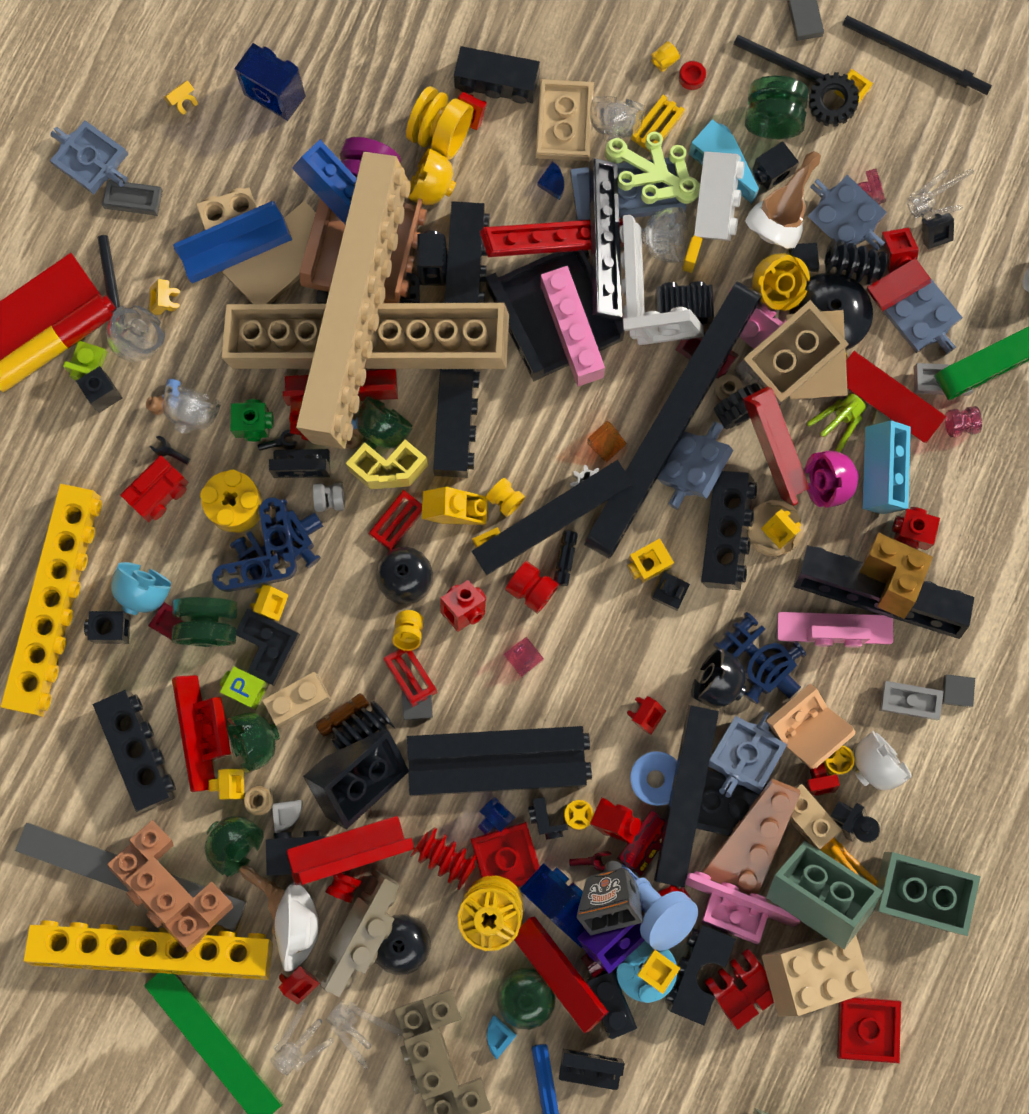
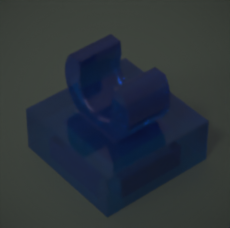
M494 797L479 811L485 819L479 824L478 828L485 835L494 827L501 832L514 820L515 816Z

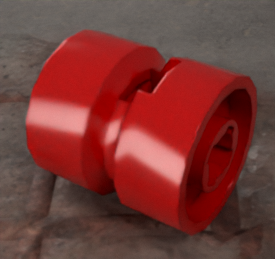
M525 561L513 575L505 591L517 600L524 597L527 607L538 614L551 599L559 583L547 576L540 577V569L529 561Z

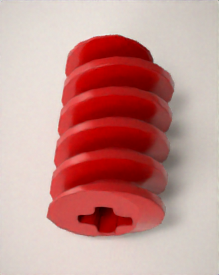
M434 827L426 832L410 857L420 852L418 859L420 864L430 859L428 869L432 870L436 866H440L438 876L442 877L448 872V883L451 884L458 879L457 889L460 890L475 868L476 855L473 854L465 859L466 848L455 852L457 842L453 841L446 846L447 835L443 834L436 839L437 828Z

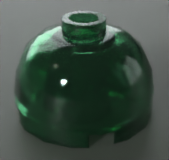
M367 396L356 414L357 429L364 436L361 441L365 442L372 449H376L377 446L384 449L397 447L408 437L413 429V425L396 410L392 409L391 411L384 407L385 403Z
M249 712L227 718V722L232 724L227 726V732L233 752L236 757L240 755L245 763L240 764L241 768L246 773H250L267 765L273 759L276 752V741L280 739L276 725L274 723L269 724L267 719L258 713Z
M230 816L221 821L214 822L207 831L208 836L205 841L204 850L207 861L221 875L233 876L239 872L241 866H246L251 861L245 858L254 847L257 851L259 850L264 838V831L251 820L242 816Z
M521 968L511 971L503 978L497 991V1005L501 1016L508 1024L518 1029L531 1030L542 1026L550 1019L556 1006V995L535 968Z

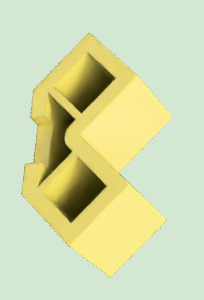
M404 440L387 460L364 442L346 462L349 472L369 489L411 486L429 466L427 457L407 440Z

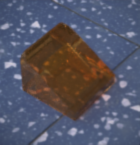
M608 420L587 440V444L606 463L627 444Z

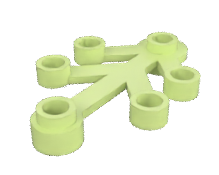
M650 132L645 143L647 149L650 150L653 163L627 149V144L620 138H614L606 144L605 158L609 162L618 164L626 161L645 172L634 175L629 171H623L618 177V187L624 191L646 185L643 187L641 199L644 203L653 204L657 200L676 197L679 202L689 204L699 197L700 183L695 178L689 177L685 163L687 152L683 146L674 145L670 149L669 160L675 165L677 176L668 172L661 148L663 137L658 132ZM650 140H657L658 143H652ZM674 153H680L682 156L677 157ZM622 179H628L630 182L625 183ZM663 182L670 187L658 189L651 184ZM651 192L654 196H647L646 193Z

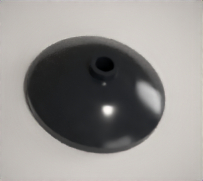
M834 272L810 277V281L806 282V296L797 306L789 310V314H795L810 300L820 312L843 310L845 340L849 344L845 351L855 347L867 335L873 320V306L868 293L853 278L846 279L844 274L835 276ZM831 303H837L839 309H833Z

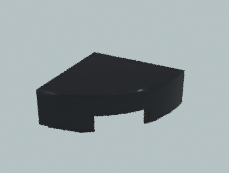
M800 243L795 248H788L789 254L801 259L807 266L808 271H819L817 243Z

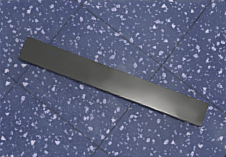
M31 823L25 824L15 851L121 890L129 891L109 870L107 865L117 854ZM172 875L193 898L205 888L203 885ZM223 893L232 902L233 908L216 924L236 931L247 901Z

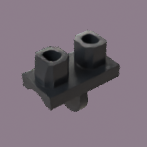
M841 801L837 803L830 816L841 827L846 839L853 842L857 838L861 842L871 843L879 837L880 826L874 818L867 816L864 806L856 803L854 808H851Z

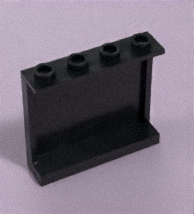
M588 250L553 252L503 276L498 277L496 272L486 276V288L493 302L505 303L509 313L508 332L533 382L569 366L541 289V274L568 266L598 350L602 351L623 341L625 331L622 317L614 320L593 316L592 267L588 261L590 258Z

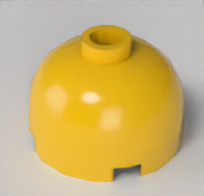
M427 148L417 165L416 175H413L410 181L411 188L408 198L415 203L420 198L423 205H434L440 202L445 195L450 197L456 182L452 180L453 168L447 157L436 150Z
M785 253L772 254L756 266L752 276V288L762 294L760 302L767 307L775 310H790L797 306L806 296V282L810 281L808 268L801 259Z

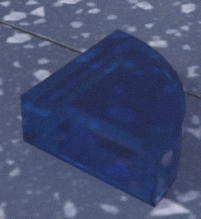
M552 161L537 182V186L560 200L564 193V177L559 166Z

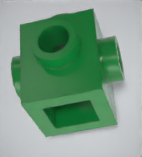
M257 399L245 400V403H231L230 431L235 438H244L245 441L258 442L261 441V438H269V429L274 427L273 412H269L265 403Z

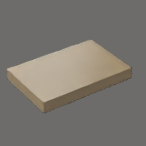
M540 79L536 158L574 161L590 160L594 82Z
M843 310L822 311L821 313L845 339ZM786 314V321L794 314ZM845 348L790 395V400L848 396Z

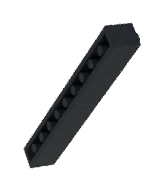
M451 201L444 303H485V292L480 291L481 282H486L487 265H482V256H487L480 231L483 227L490 226V213H485V203ZM440 369L433 462L434 476L468 478L469 469L474 470L475 453H470V442H476V425H472V415H477L478 398H473L474 388H479L480 371H475V369Z

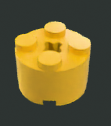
M234 469L223 471L210 478L201 490L200 497L203 511L220 530L242 533L253 528L260 520L259 507L263 502V497L255 483L247 475ZM234 498L236 504L231 506L229 501Z

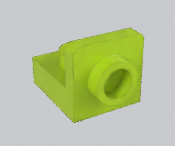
M79 341L71 362L65 361L63 367L70 374V378L78 380L100 366L102 368L107 351L104 348Z

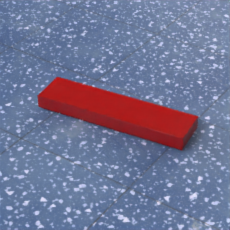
M535 916L529 917L520 927L514 941L584 1033L591 1031L608 1013L607 1009Z

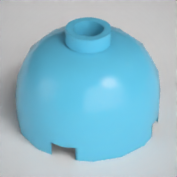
M121 562L114 571L111 580L112 594L115 600L122 605L121 609L129 614L138 615L139 612L147 613L159 608L170 592L171 582L152 569L147 573L139 570L141 565Z

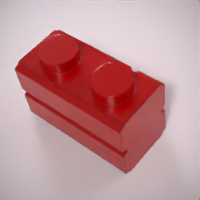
M160 455L120 496L149 523L152 519L158 520L167 510L165 506L172 499L178 500L185 494L187 490L185 486L189 482Z

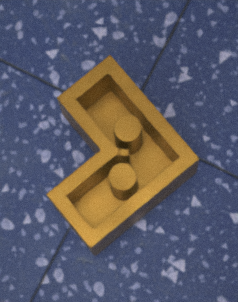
M878 533L868 549L859 571L886 584L877 607L905 619L916 603L933 556Z

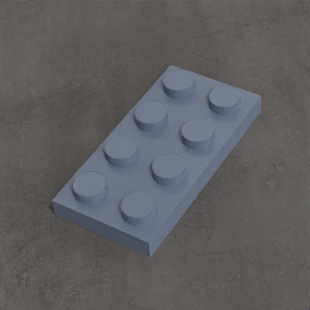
M664 158L668 172L677 176L674 163L669 158ZM628 162L617 164L618 177L623 171H629L634 175L645 173ZM589 167L571 169L570 176L577 221L590 220ZM622 179L625 183L630 182L628 179ZM663 182L651 184L658 189L670 187ZM646 185L633 187L628 191L618 187L619 218H623L624 215H632L634 218L686 211V204L679 202L676 197L657 200L653 204L644 203L641 199L643 187ZM651 192L646 193L647 196H654Z

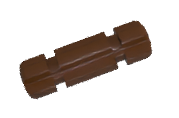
M361 693L357 694L351 699L350 703L346 702L328 715L329 718L326 719L324 717L317 722L316 728L322 736L332 733L333 727L339 728L342 726L341 722L343 720L347 722L352 719V714L357 715L356 712H361L360 708L364 707L366 709L369 706V702Z

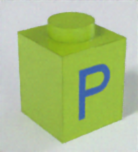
M233 666L232 670H227L221 679L220 686L222 689L220 693L256 710L269 684Z

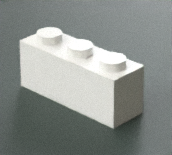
M704 151L694 236L703 239L731 241V236L736 235L738 219L734 218L735 207L740 206L741 190H737L738 178L743 179L745 163L741 161V157L738 154Z

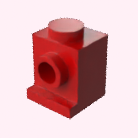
M601 797L590 825L605 836L632 844L640 830L641 821L639 818L632 816L633 811L628 807L620 804L615 806L607 799Z

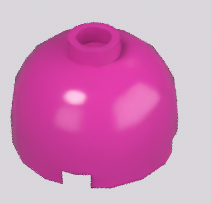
M823 451L813 453L808 458L805 473H809L811 483L808 482L810 489L807 492L816 506H824L825 508L845 504L855 494L859 474L848 456L837 451Z

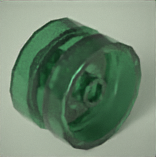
M773 75L754 80L749 85V106L746 109L745 127L754 135L767 139H790L800 135L805 127V109L807 108L809 89L801 81L787 76Z
M186 597L173 600V617L185 622L172 626V643L195 647H222L236 644V628L226 623L237 619V602L209 597Z

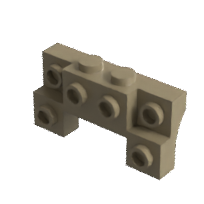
M375 869L371 874L378 881L372 895L362 891L360 896L363 899L357 898L328 951V955L335 961L328 975L320 971L316 974V977L321 981L320 986L325 991L340 997L343 990L349 987L354 970L365 974L368 967L374 964L382 941L389 936L392 930L394 918L386 913L388 907L394 904L397 898V890L400 886L396 881Z
M449 989L395 1008L404 1037L405 1045L401 1046L402 1056L406 1065L411 1063L414 1075L410 1076L412 1087L416 1095L421 1094L428 1114H481L491 1110L481 1077L459 1085L440 1028L462 1018L453 996V990Z

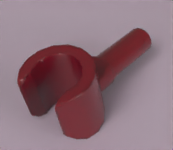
M602 851L595 853L593 857L569 859V865H588L601 871L605 867L601 860L602 856L611 855V852Z

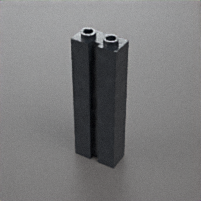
M583 726L407 736L409 795L428 796L587 786V780H592L591 762H585L584 750H590L589 733H583Z

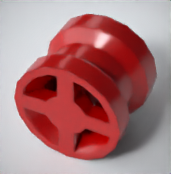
M343 872L332 875L333 882L327 886L325 892L340 900L352 903L354 900L353 892L355 888L360 886L361 880Z

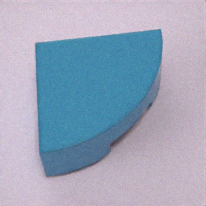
M494 1014L487 1028V1042L491 1053L498 1059L517 1034Z

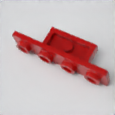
M197 675L176 676L172 678L190 791H208L209 780L215 779L212 760L231 755L222 698L213 697L202 701Z

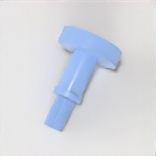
M622 864V868L627 869L639 888L641 908L645 914L643 923L640 926L642 938L657 951L670 949L680 943L692 930L697 920V905L681 891H674L661 896L646 878H638L625 864Z

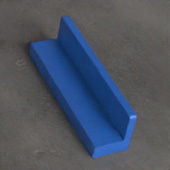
M320 139L292 168L346 225L357 178Z
M270 201L173 244V247L183 262L188 279L193 284L292 240V237L275 201Z

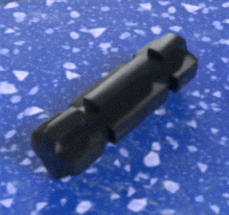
M564 530L561 539L563 545H560L556 565L558 571H555L554 581L559 583V586H568L570 579L569 571L572 569L575 553L574 545H576L578 534L570 530Z

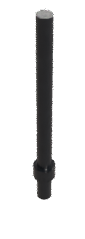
M848 15L842 24L869 39L958 81L957 84L964 88L968 86L988 95L992 87L991 84L974 77L973 72L966 69L962 71Z

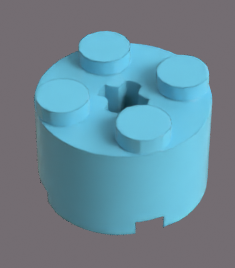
M646 941L615 968V975L620 987L629 997L640 1002L650 1003L662 999L672 990L677 974L663 994L636 975L640 970L639 965L641 963L644 964L654 950ZM668 949L658 951L676 964L672 953Z

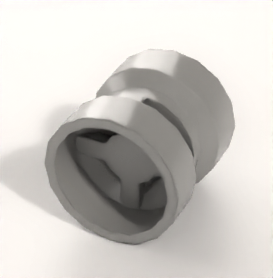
M335 482L331 486H325L323 483L313 485V500L316 512H324L328 508H333L335 511L345 510L343 482Z

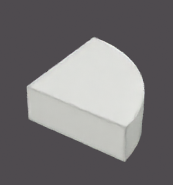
M302 800L273 804L275 833L284 832L297 822L302 812Z

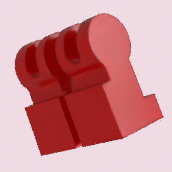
M749 949L741 953L749 965L747 971H744L735 959L729 962L734 969L733 972L736 978H740L745 984L741 990L735 985V979L730 974H727L723 968L717 971L725 982L723 989H720L711 977L704 981L733 1027L737 1030L759 1014L754 1004L763 1011L774 1003L766 971Z

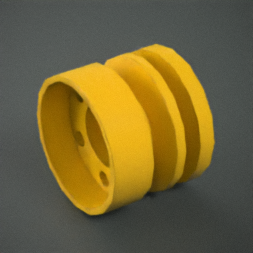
M429 86L421 93L412 109L407 123L406 138L412 143L418 142L419 146L423 148L431 143L432 150L440 152L450 160L457 154L467 136L474 109L472 105L457 98L452 99L448 104L446 93H439L436 88Z
M484 876L473 882L464 895L457 915L458 928L463 938L469 944L484 951H497L510 945L518 935L524 914V900L518 887L509 879L500 876ZM487 913L490 916L494 913L496 915L495 921L492 918L486 920L484 918L485 914Z

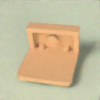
M811 684L807 685L766 720L776 738L788 744L786 748L812 769L817 768L855 735L853 726L829 709L817 688Z

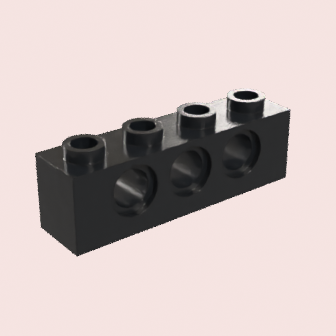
M722 471L713 487L701 583L707 588L741 591V584L746 582L747 566L744 565L745 554H749L751 546L750 538L747 537L748 527H752L754 522V511L751 510L752 499H756L757 482H754L750 473ZM733 498H740V503L737 507L728 508V504ZM731 525L737 526V530L732 536H725L727 527ZM733 553V559L730 563L721 564L723 555Z
M123 690L94 703L93 707L135 811L144 813L175 799L173 793L176 790L175 783L170 774H165L162 767L165 759L159 747L155 748L151 737L154 736V732L150 723L142 718L140 711L143 710V705L138 695H133L132 692ZM126 716H130L132 720L131 727L127 731H122L120 727L121 720ZM140 742L143 747L142 754L134 758L131 754V748L135 743ZM147 769H151L154 779L150 784L145 785L142 781V774Z

